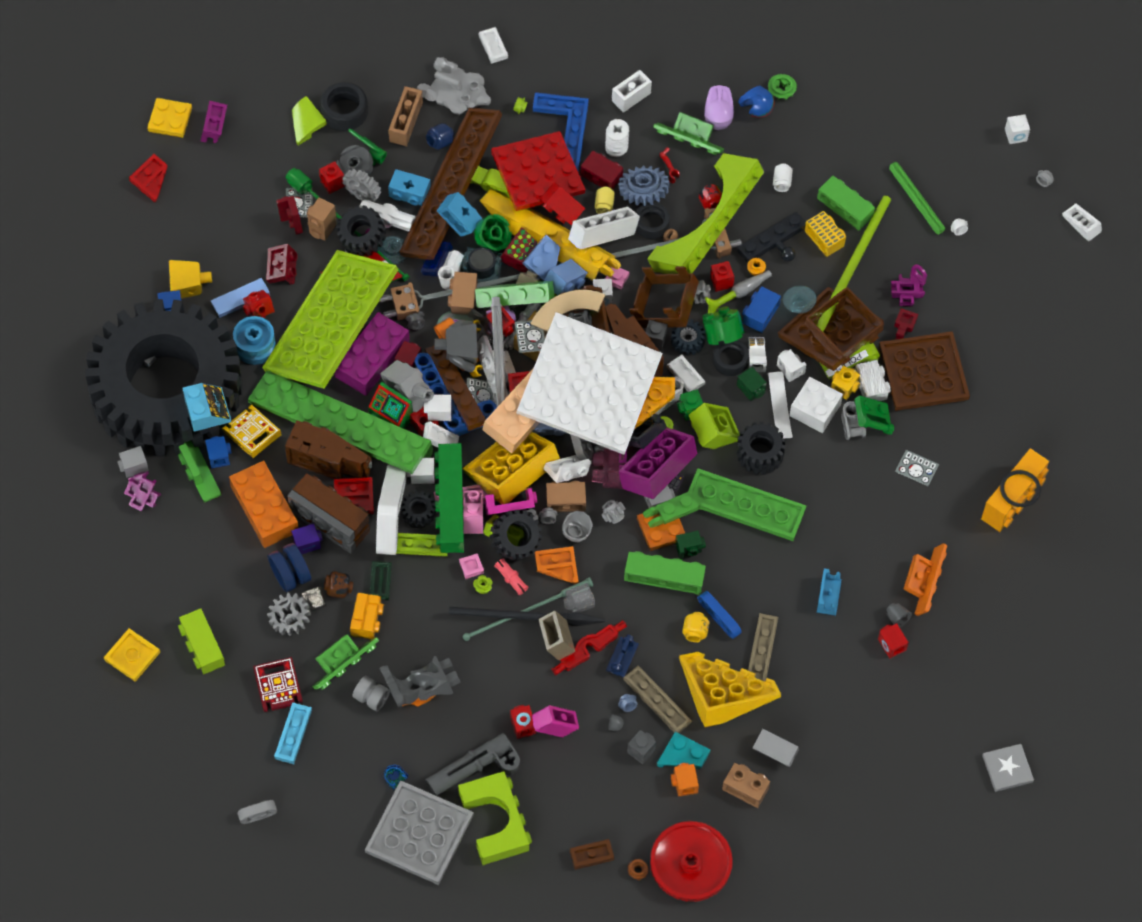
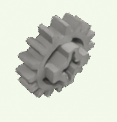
M355 169L352 171L348 170L342 179L343 185H346L345 189L351 195L354 194L357 199L375 202L381 194V187L377 186L379 183L375 182L373 177H369L368 173L361 170L358 172Z
M287 593L285 598L279 595L280 600L274 599L275 605L269 606L270 611H272L267 613L270 625L273 626L276 632L279 631L281 635L287 632L291 636L292 631L299 634L298 629H305L304 623L310 622L307 616L311 615V612L308 610L310 608L308 603H305L306 601L303 597L299 599L296 593L293 597H291L290 593ZM298 606L301 607V613L298 611ZM277 615L280 617L281 623L278 622Z

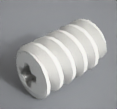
M614 119L610 121L606 129L605 150L610 156L620 157L628 150L629 126L623 120Z

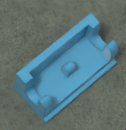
M824 569L817 613L836 616L842 581L840 579V572H837L836 575H831L829 569Z

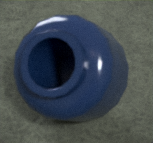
M444 123L433 126L427 132V143L434 149H442L452 144L454 132L451 127Z

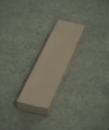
M759 613L748 671L756 673L755 678L766 682L779 617Z
M639 665L624 676L623 680L674 733H680L691 724L692 720Z

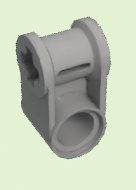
M849 401L845 403L841 419L846 440L856 436L866 437V428L860 427L858 424L855 402ZM851 411L854 415H849L847 412Z

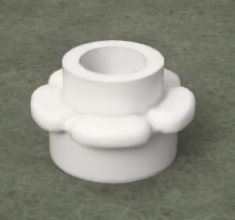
M963 219L954 220L951 225V231L955 235L966 233L968 222Z

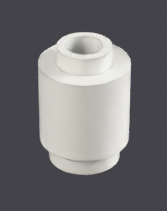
M780 164L774 169L773 185L776 191L786 192L791 187L793 169L787 164Z

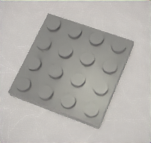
M400 780L365 849V853L439 885L474 816V812Z

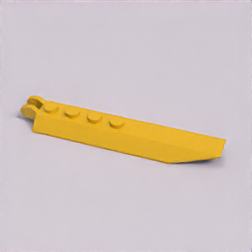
M490 189L480 200L481 204L491 215L498 214L508 221L510 225L508 226L509 232H512V235L515 236L521 227L538 243L545 235H548L560 246L557 261L563 263L570 259L574 260L588 272L585 277L592 281L600 272L608 277H612L614 275L612 268L618 270L621 267L620 262L615 259L613 254L597 245L584 249L577 248L568 240L570 235L569 229L532 208L516 211L511 198Z

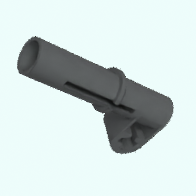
M501 733L475 750H468L467 755L425 779L433 795L437 796L475 772H482L483 767L493 761L496 762L500 770L505 772L506 775H513L519 769L520 758L506 735ZM511 752L510 754H508V760L509 762L513 761V766H511L510 764L506 765V757H503L502 759L499 758L505 755L506 753Z

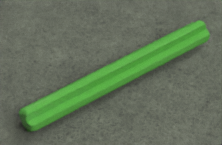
M898 162L890 164V171L935 233L938 235L943 233L945 226Z

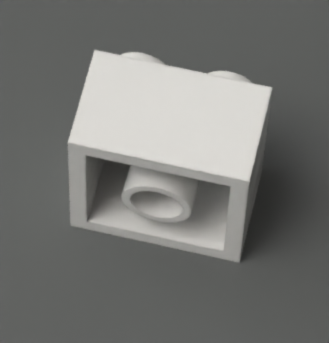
M809 377L792 403L789 416L823 433L840 407L843 394Z

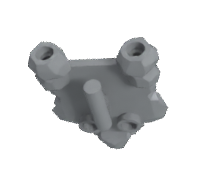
M437 57L435 60L434 68L437 71L434 75L436 79L432 85L422 83L417 86L418 90H422L423 98L425 97L428 101L436 100L437 104L445 105L446 108L456 115L464 113L467 108L486 106L491 103V98L483 86L484 77L479 73H465L463 69L457 68V64L448 61L444 57Z

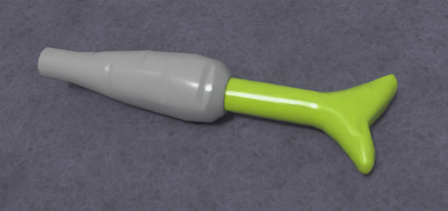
M767 270L760 275L737 283L732 287L731 292L717 300L705 297V301L709 305L708 313H715L721 305L733 298L739 299L746 296L765 280L772 277L771 272Z

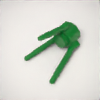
M349 129L351 134L371 148L369 152L373 158L372 165L375 166L376 163L381 165L387 156V152L376 146L366 137H362L352 129Z

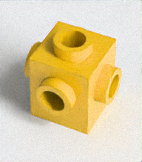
M843 366L840 371L837 370L834 373L831 388L842 393V398L847 400L852 392L855 393L858 390L860 374L852 368Z

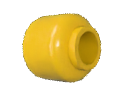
M693 612V614L685 617L682 633L688 641L700 642L707 637L710 621L703 613Z

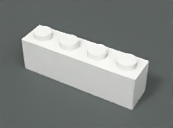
M629 207L575 220L573 221L568 240L577 248L584 249L635 235L640 216Z

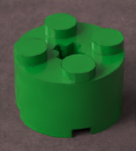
M725 306L719 308L718 312L707 313L702 316L709 344L719 345V341H724L725 344H728L743 337L744 329L740 313L737 309L729 310V307Z

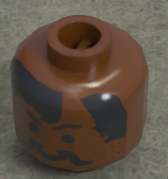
M332 571L330 575H326L324 590H326L328 596L344 599L347 593L352 592L353 582L350 581L348 574Z

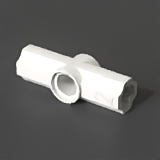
M364 199L360 204V208L364 205L368 209L371 207L375 212L377 211L385 228L393 226L409 232L416 216L398 211L394 205L389 203L380 205Z

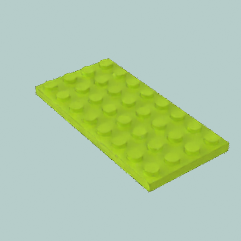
M336 250L263 365V370L324 389L398 271L397 266Z

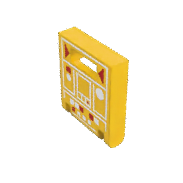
M250 405L248 407L250 412L245 409L228 423L230 429L224 426L222 430L247 454L254 458L282 434L278 427L253 405ZM264 432H267V437L257 445L253 443Z

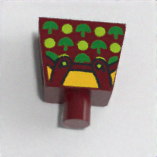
M521 227L498 260L521 272H527L528 268L522 263L538 242Z

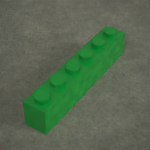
M461 443L438 444V451H435V463H439V468H435V479H439V484H435V495L439 496V501L435 502L436 512L440 513V517H436V529H440V534H436V546H440L441 553L464 552Z

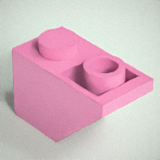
M483 490L464 491V534H483Z

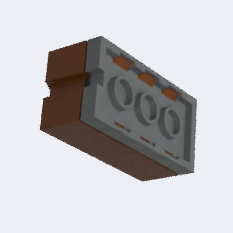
M306 473L287 495L289 507L294 516L307 525L314 524L315 529L320 530L322 535L351 554L370 532L368 512L363 507L358 508L348 497H342L337 494L333 487H327L322 484L321 480L316 476H310Z

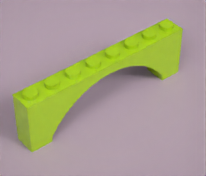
M722 154L714 166L719 177L723 179L724 184L722 197L717 208L693 232L672 243L655 247L647 259L654 272L678 274L675 269L677 266L686 267L688 274L695 271L763 175L764 170L758 159Z

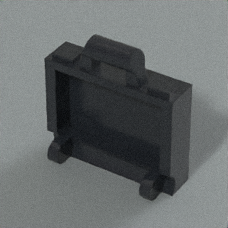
M653 414L634 429L628 446L644 449L667 428L664 419H661L658 414Z

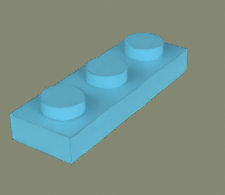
M292 702L274 756L276 760L291 764L295 763L312 707Z

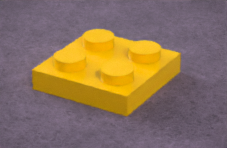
M156 98L147 127L148 132L183 138L192 111V104Z
M128 628L104 656V660L136 682L160 654V649Z

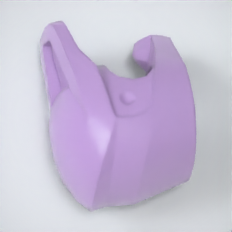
M718 85L711 87L709 90L704 115L705 121L714 125L713 129L722 130L727 128L732 122L734 108L730 89L726 86Z

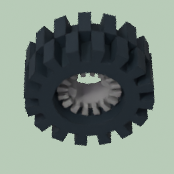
M691 319L690 322H687L686 327H674L672 329V346H675L676 351L680 350V354L683 355V352H686V355L689 356V352H692V355H694L696 351L700 352L701 348L704 347L705 330H703V325L699 326L700 322L694 323V319ZM685 335H691V340L684 339Z

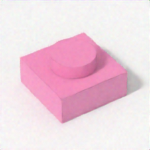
M612 268L614 275L612 277L606 276L605 279H612V286L622 290L629 277V271L621 268L618 270Z
M478 553L459 559L465 579L484 574Z

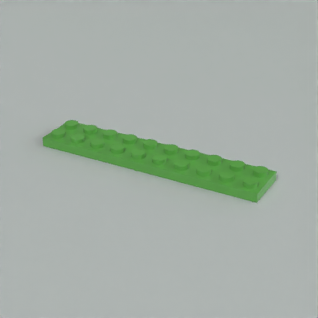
M266 371L248 398L250 404L296 423V420L301 422L307 421L313 426L325 427L365 454L410 474L414 473L431 446V440L269 371Z

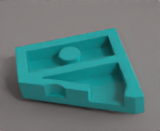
M675 732L658 760L657 766L677 767L681 763L694 764L695 769H701L711 750Z

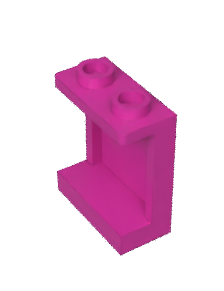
M532 488L525 489L526 501L496 506L494 495H485L483 499L486 515L534 508V504L537 503L536 492H532Z

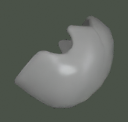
M574 511L569 513L563 522V535L571 542H581L590 535L593 523L590 516L585 512Z

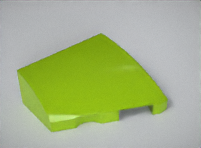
M307 96L302 98L292 109L297 145L312 138L313 132L327 125L324 117Z

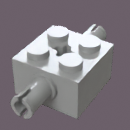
M396 360L380 373L387 386L412 401L414 412L419 411L424 406V402L432 400L434 392L423 381L421 371L418 368L409 366L407 363Z

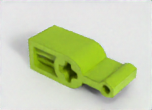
M478 165L470 183L481 186L486 192L492 189L510 198L499 170H487Z

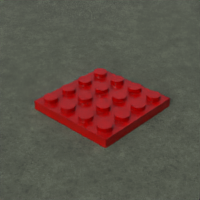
M560 131L495 147L491 150L516 211L545 204L540 198L554 182L572 197L585 194L586 189Z

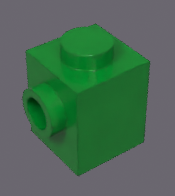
M698 389L680 394L677 407L685 421L690 420L689 414L703 404Z

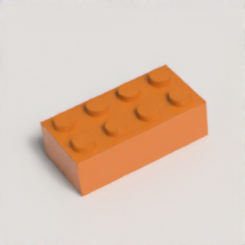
M265 461L229 476L231 488L264 548L292 536V530L299 528L298 521Z

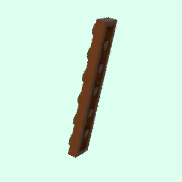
M434 346L426 348L425 353L431 356L467 429L470 431L483 426L486 419L456 366L450 360H446V350H435Z

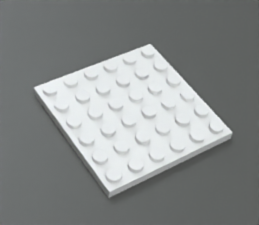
M556 312L516 413L618 453L625 454L663 353Z

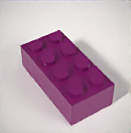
M378 312L349 348L335 371V378L367 396L381 378L380 373L395 361L394 358L403 342H410L409 330Z
M666 428L644 449H640L619 470L622 489L654 499L697 455L694 436Z

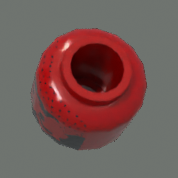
M706 185L699 192V200L704 209L717 208L722 197V191L717 185Z

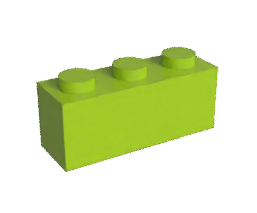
M200 608L179 617L181 624L178 625L182 636L186 635L188 641L185 643L189 653L193 652L195 655L193 662L196 669H201L204 675L225 666L224 657L202 609Z

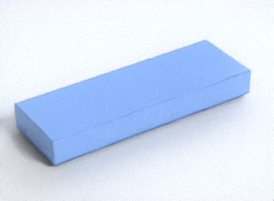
M262 278L211 300V304L219 318L243 308L245 305L243 298L247 297L250 293L264 290L270 295V292Z

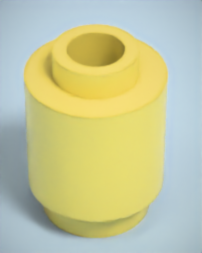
M602 187L596 191L594 206L596 213L602 214L612 211L615 193L611 188Z

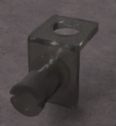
M472 309L467 316L474 321L479 320V324L483 326L477 334V340L482 336H487L490 345L493 346V332L487 329L488 319L475 309Z

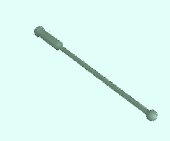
M588 577L580 583L561 590L560 594L521 611L529 612L560 597L565 598L585 588L592 587V580ZM503 618L472 633L463 634V639L468 641L470 637L512 618Z

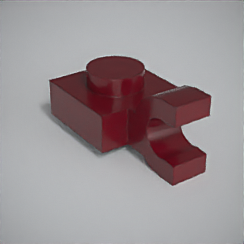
M900 309L894 327L898 328L895 340L903 339L906 331L912 333L919 314Z

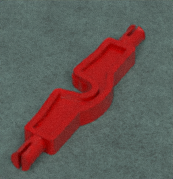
M621 620L615 626L609 624L598 633L590 634L580 639L576 644L575 652L560 659V663L551 669L554 675L557 676V674L565 669L570 671L579 664L589 660L590 653L586 649L587 646H592L598 652L602 651L609 643L618 638V632L627 627L626 623Z

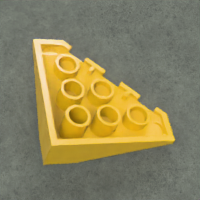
M700 652L679 656L697 712L704 727L725 723L781 697V693L774 680L769 678L766 679V682L755 678L756 673L742 668L740 672L730 669L729 663L716 659L715 662L709 661L704 658L705 654Z

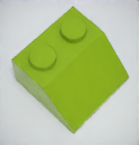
M703 403L689 414L691 425L695 429L698 441L702 447L716 449L738 442L740 434L728 407Z

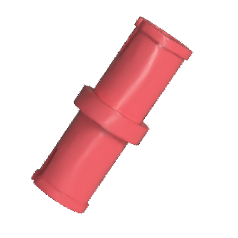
M504 558L500 559L501 565L497 562L494 567L503 575L504 581L507 584L509 583L518 595H522V589L526 592L529 587L518 576L519 573L513 570Z

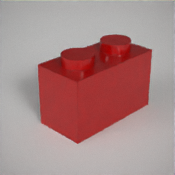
M555 182L540 198L545 203L543 207L550 213L552 211L557 213L556 218L563 224L567 222L572 225L573 221L586 209Z

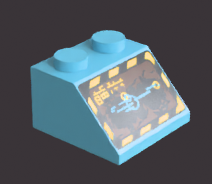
M199 383L183 388L184 399L193 431L231 422L222 387Z

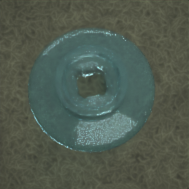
M386 237V240L382 241L384 244L382 248L378 247V250L394 265L403 262L407 258L402 257L399 253L405 241L400 237Z
M794 286L788 289L783 296L785 307L794 313L810 311L815 306L817 300L814 291L806 286Z

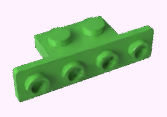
M680 112L674 128L661 123L654 124V128L658 129V133L663 135L669 133L674 135V139L684 142V140L691 142L690 145L696 148H701L702 146L707 148V152L717 155L724 151V148L708 142L714 125Z
M191 440L184 442L183 445L179 446L180 454H178V458L182 465H186L187 469L185 472L188 479L193 480L203 502L221 496V492L199 448L194 447Z
M345 634L315 658L327 675L312 687L314 689L321 688V690L331 684L330 679L334 676L338 678L346 672L345 667L359 662L362 659L360 656L364 652L369 653L377 647L375 644L379 639L377 637L372 638L358 649L348 634Z

